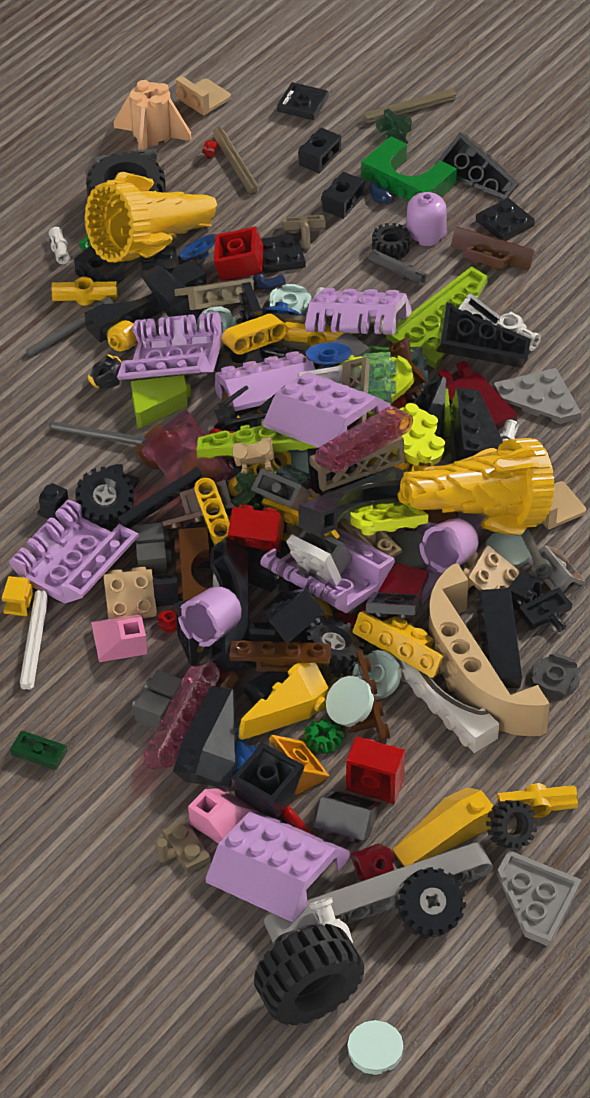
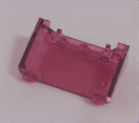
M185 410L141 442L145 447L142 449L143 454L149 461L154 459L171 483L197 466L202 472L201 478H210L214 483L226 480L227 487L229 481L235 476L221 456L198 458L196 450L198 437L205 436L206 434L188 410Z

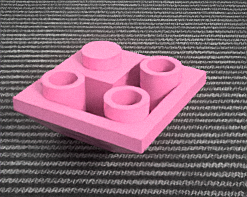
M140 614L91 622L99 662L147 654L146 634Z
M223 788L205 789L188 806L189 824L217 843L249 811L261 812Z

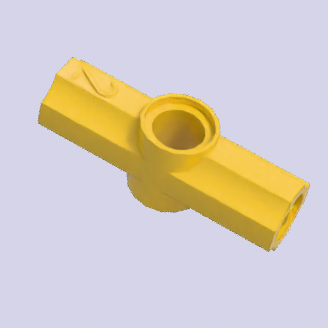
M80 277L75 282L52 283V301H76L82 306L91 305L95 300H102L105 297H109L111 300L118 299L117 282H93L89 277Z
M286 322L288 332L284 340L304 342L309 347L321 343H330L344 333H340V331L337 333L332 332L328 324H326L325 332H319L318 329L317 332H307L305 324Z
M535 783L527 786L523 791L497 793V804L505 800L524 802V804L530 806L529 810H534L535 815L532 816L533 818L545 817L551 811L578 808L577 790L574 785L546 788L544 784Z

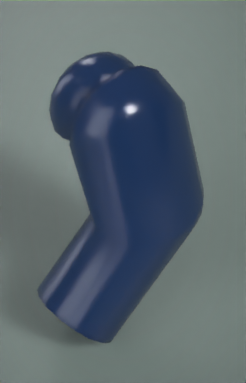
M378 182L370 183V194L374 202L385 204L392 202L393 195L380 189Z
M262 273L253 276L254 286L260 289L272 290L286 283L282 274L271 279H264V274Z

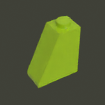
M184 375L131 381L137 429L152 424L188 406L187 397H191L190 383H185Z

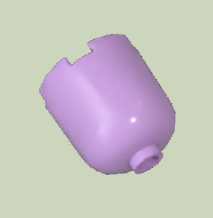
M422 192L410 199L406 215V228L410 232V241L413 239L418 241L421 246H432L438 244L441 238L446 237L447 207L442 197L432 192Z
M452 518L426 530L423 540L419 545L424 562L438 569V572L444 573L451 565L458 563L460 566L468 561L477 551L479 542L474 527L468 521Z
M220 586L211 587L182 604V616L178 617L181 629L188 639L193 637L196 641L200 642L199 646H210L238 625L241 619V605L236 595L229 589Z

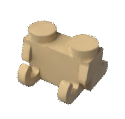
M271 437L263 438L260 442L243 445V442L233 444L234 461L236 466H241L242 464L243 476L248 475L247 465L265 462L266 470L272 471L270 460H274Z

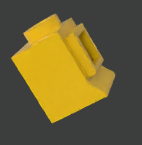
M8 576L1 598L2 601L6 602L3 610L4 614L28 616L27 608H29L33 597L32 584H30L28 578Z

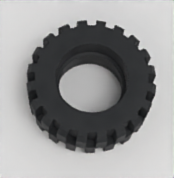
M125 152L121 155L112 154L109 158L104 157L100 160V163H95L87 174V197L90 196L95 186L105 183L107 180H114L120 172L153 179L154 184L149 191L166 193L163 169L156 161L151 160L145 155L140 156L139 153L128 154V152Z
M315 924L311 928L305 927L297 933L289 934L286 939L277 942L271 951L268 950L264 954V959L259 961L257 970H255L254 986L274 1020L285 1025L306 1024L313 1019L324 1017V1014L330 1011L333 1012L337 1009V1006L345 1003L349 996L356 992L358 984H361L363 980L364 963L343 929L332 924Z

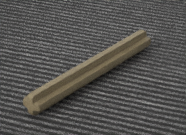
M451 88L364 113V120L367 124L453 101L456 99V92Z
M222 127L214 128V138L249 194L257 193L258 184Z

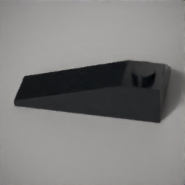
M160 265L141 273V277L168 317L193 314L197 325L200 314L208 308L190 310L188 295L175 296L174 289L186 288L183 283Z
M444 376L427 384L415 403L419 409L437 417L438 422L435 435L442 439L446 378Z
M210 686L179 748L173 772L185 782L231 788V778L234 776L237 767V755H235V742L237 741L236 733L234 732V719L236 718L234 689Z

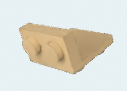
M183 76L176 79L177 99L203 116L231 99L229 92L209 79H202L196 84Z
M560 481L554 484V496L550 513L545 521H542L547 530L586 513V507L565 482Z
M489 545L475 552L466 561L468 565L462 569L468 578V589L474 585L480 591L508 588L520 573L518 569Z
M146 567L133 568L131 572L111 570L108 571V574H104L109 619L140 614L142 619L154 618L156 616L152 569L146 570Z

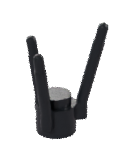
M247 385L226 400L217 403L219 408L215 409L214 412L220 427L224 425L228 427L232 424L266 417L265 413L240 418L236 417L259 409L260 406L235 412L232 405L227 407L230 402L248 390L249 387Z

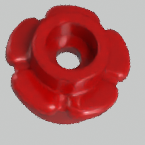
M212 139L209 142H204L202 153L205 154V158H214L217 142L212 141Z
M167 610L158 615L157 623L162 631L167 633L176 631L175 611Z

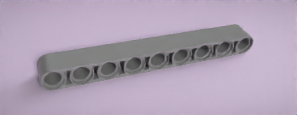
M480 843L469 844L307 900L308 906L293 922L271 913L264 919V924L275 945L277 942L286 939L293 932L297 933L302 928H311L318 924L314 911L309 907L310 903L332 897L333 902L331 906L335 918L340 919V921L347 925L395 908L394 903L397 902L395 895L400 889V884L408 876L420 869L423 870L427 867H433L435 870L438 868L444 869V873L448 874L450 872L454 875L452 879L455 882L459 880L462 885L486 876L491 872L493 866Z

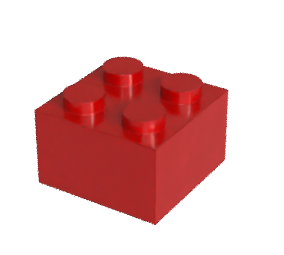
M256 226L215 235L214 264L221 281L262 273L263 243Z
M239 505V508L232 507L228 536L231 540L244 547L269 551L276 549V552H280L285 523L281 514L277 513V510L271 508H263V511L253 510L254 507L249 505Z
M356 736L346 759V791L395 804L404 783L405 750L394 745L389 746L375 742L372 739Z

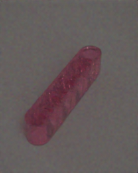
M393 406L387 407L319 447L315 454V462L334 473H339L406 434L412 427L413 417L411 414Z
M205 662L193 665L186 672L144 753V762L149 769H163L175 764L179 748L210 686L215 687L218 681L219 669L214 663Z

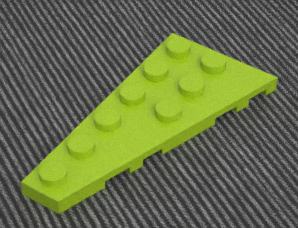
M470 267L414 310L407 319L397 323L394 335L386 334V339L395 343L407 337L410 340V348L413 350L411 354L436 369L445 353L436 352L442 310L446 302L459 308L469 293L478 299L487 284L488 276Z
M261 421V426L250 428L249 425L241 426V430L234 433L221 431L198 437L196 450L198 458L234 456L233 444L243 442V445L260 442L263 438L269 437L272 439L273 452L277 453L288 450L306 451L307 449L317 447L263 427V421Z

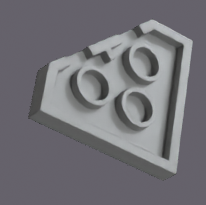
M557 368L494 382L493 389L509 406L512 404L521 407L523 412L538 417L540 414L550 417L552 422L558 424L581 419V411Z
M508 850L498 868V879L524 936L550 947L581 887L582 880Z

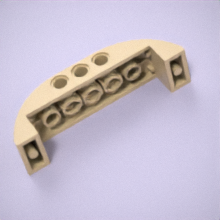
M458 563L451 565L437 580L432 590L429 604L428 635L435 639L430 649L443 656L438 673L444 676L448 690L454 692L459 702L479 710L484 707L499 723V731L520 736L545 735L547 733L549 701L538 685L512 695L509 694L458 615L467 610L468 578Z

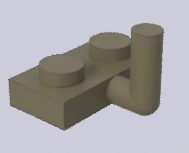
M324 215L282 218L283 230H287L288 233H297L301 229L303 249L310 248V231L315 232L320 231L321 228H326Z
M186 820L162 830L164 838L157 840L158 860L161 863L177 857L187 874L211 863L209 854Z

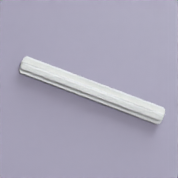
M37 590L34 595L20 678V687L24 690H31L34 687L48 602V593L45 590Z

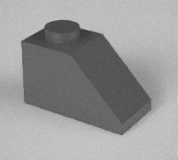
M262 468L251 488L253 492L296 511H299L300 504L307 502L311 493L302 485Z

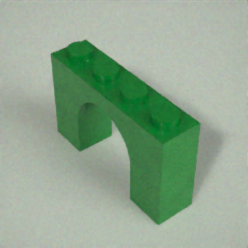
M391 136L361 161L362 178L370 182H378L379 186L408 201L416 194L422 192H432L442 197L456 185L457 168L442 161L437 162L432 168L421 175L406 176L397 173L395 170L407 160V144Z

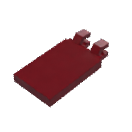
M465 361L456 364L457 369H459L455 374L459 378L458 380L453 381L452 375L446 369L438 372L439 378L443 376L446 378V389H448L450 406L457 387L479 390L497 430L504 427V423L507 420L517 421V414L480 373H472L470 366Z
M395 562L378 592L422 594L429 574L427 571ZM369 598L364 601L360 612H366V603ZM388 614L386 617L375 618L385 621L394 616L397 617V614ZM403 618V619H405V620L407 621V624H408L411 618Z

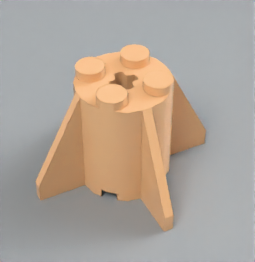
M147 80L139 81L137 86L130 92L114 120V128L133 132V137L137 138L138 150H146L148 146H156L158 142L163 140L165 143L170 138L191 141V131L170 99L169 87L165 83L159 84L148 82Z

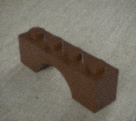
M207 527L179 529V538H175V553L180 552V559H176V571L182 575V580H177L178 595L183 594V601L192 599L207 590V588L199 585L192 576L200 564L209 560Z

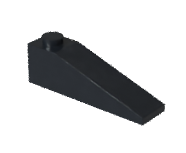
M461 132L437 160V162L442 161L457 168V181L503 199L509 198L519 185L481 146L468 135Z

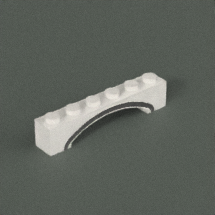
M396 658L401 666V680L407 682L412 687L415 695L427 703L430 711L437 714L443 720L446 728L452 730L465 747L468 746L473 753H476L498 739L499 723L484 707L479 710L455 700L436 685L428 675Z

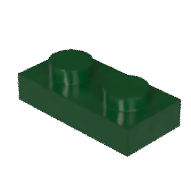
M22 730L10 748L12 756L53 770L58 769L68 752L67 745Z

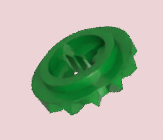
M321 718L318 722L311 721V724L305 727L303 739L310 750L326 754L334 752L342 745L344 732L341 730L340 724H335L332 719L324 721ZM319 731L324 734L328 733V738H325V736L319 737Z

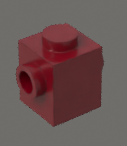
M380 843L350 854L357 878L361 881L394 871L392 864L395 863L394 855L390 848Z

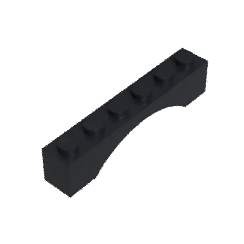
M192 259L175 267L172 271V275L186 287L207 284L206 272ZM153 293L125 303L101 304L84 313L86 329L101 343L107 340L108 330L117 323L125 320L135 323L136 320H147L164 310Z
M392 467L300 504L298 512L299 528L323 535L337 529L340 519L354 510L376 504L400 503L397 493L400 491L401 479L404 477L403 472L408 471Z
M227 537L211 548L210 567L216 576L219 586L229 589L238 598L241 605V619L235 628L209 646V664L224 672L233 670L237 672L248 664V661H231L229 654L232 641L249 640L248 549Z

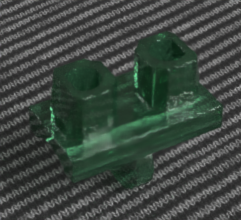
M390 109L384 110V117L376 120L377 130L380 133L386 131L387 139L391 136L408 144L406 134L412 129V120L406 115L397 117Z
M250 471L246 476L241 472L235 476L238 483L234 486V489L239 493L230 501L235 507L249 505L254 507L253 510L259 508L260 504L254 498L257 493L251 490L258 474L255 476Z

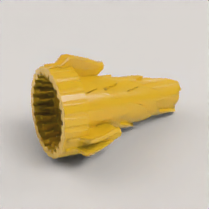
M120 172L114 180H107L105 183L95 186V189L91 191L85 207V227L91 246L107 262L115 263L134 260L140 257V255L150 258L172 243V239L177 238V234L187 233L190 229L211 227L217 206L215 198L203 194L191 195L184 194V192L161 193L149 191L154 184L153 179Z
M508 439L498 446V450L489 448L474 456L454 461L453 464L425 467L421 471L403 472L404 477L401 479L400 491L397 493L400 503L405 505L411 504L412 508L418 510L442 509L443 513L462 512L487 515L480 523L482 529L518 536L522 535L527 527H536L537 524H541L549 515L554 496L553 469L546 449L536 439Z

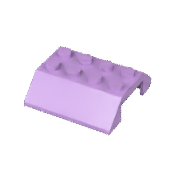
M324 288L309 302L305 328L307 332H317V329L319 332H325L327 316H333L331 322L332 332L360 333L361 330L362 334H368L370 318H376L374 325L376 334H381L383 329V334L394 335L396 332V318L407 319L412 313V308L406 293H399L398 290H388L386 293H380L375 289L356 292V289L335 291L334 288Z
M219 312L200 314V332H197L196 318L193 314L167 317V319L165 317L160 318V336H156L154 319H147V321L145 319L136 320L132 330L138 345L133 360L122 361L117 375L118 380L213 372L222 344Z
M297 351L287 353L286 357L278 358L277 356L264 359L265 362L256 363V361L243 363V367L239 368L234 366L224 367L221 369V372L215 373L216 394L220 399L223 398L222 394L228 395L229 398L247 385L249 387L248 390L230 402V406L232 405L234 411L260 406L285 385L298 378L297 373L315 370L313 362Z
M306 372L275 393L263 421V427L334 453L349 443L348 425L369 411L376 413L377 420L381 421L390 414L391 405L366 392L320 377L314 373Z
M67 500L55 512L59 521L50 517L46 521L47 523L32 536V539L30 538L26 542L30 551L23 547L9 560V564L20 577L28 578L33 588L47 591L49 596L64 604L83 598L139 537L137 532L120 524L110 532L82 518L81 505L72 500Z
M338 527L335 529L340 535L337 540L345 544L352 560L340 575L342 580L337 586L329 582L325 584L318 580L314 574L310 572L306 574L299 570L296 566L295 558L290 553L281 559L276 557V549H272L264 554L261 559L263 567L300 588L307 589L309 593L345 613L370 598L374 592H378L395 563L393 557Z
M249 811L219 842L206 876V883L293 922L308 906L306 890L331 862H335V869L339 872L348 861L350 852L335 844L324 842L323 839L289 824L280 823L279 820L266 814Z

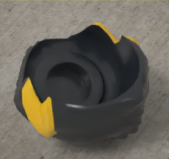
M107 355L103 362L96 363L92 368L91 375L88 374V380L91 385L97 389L113 388L120 385L117 375L121 366V360L118 357Z

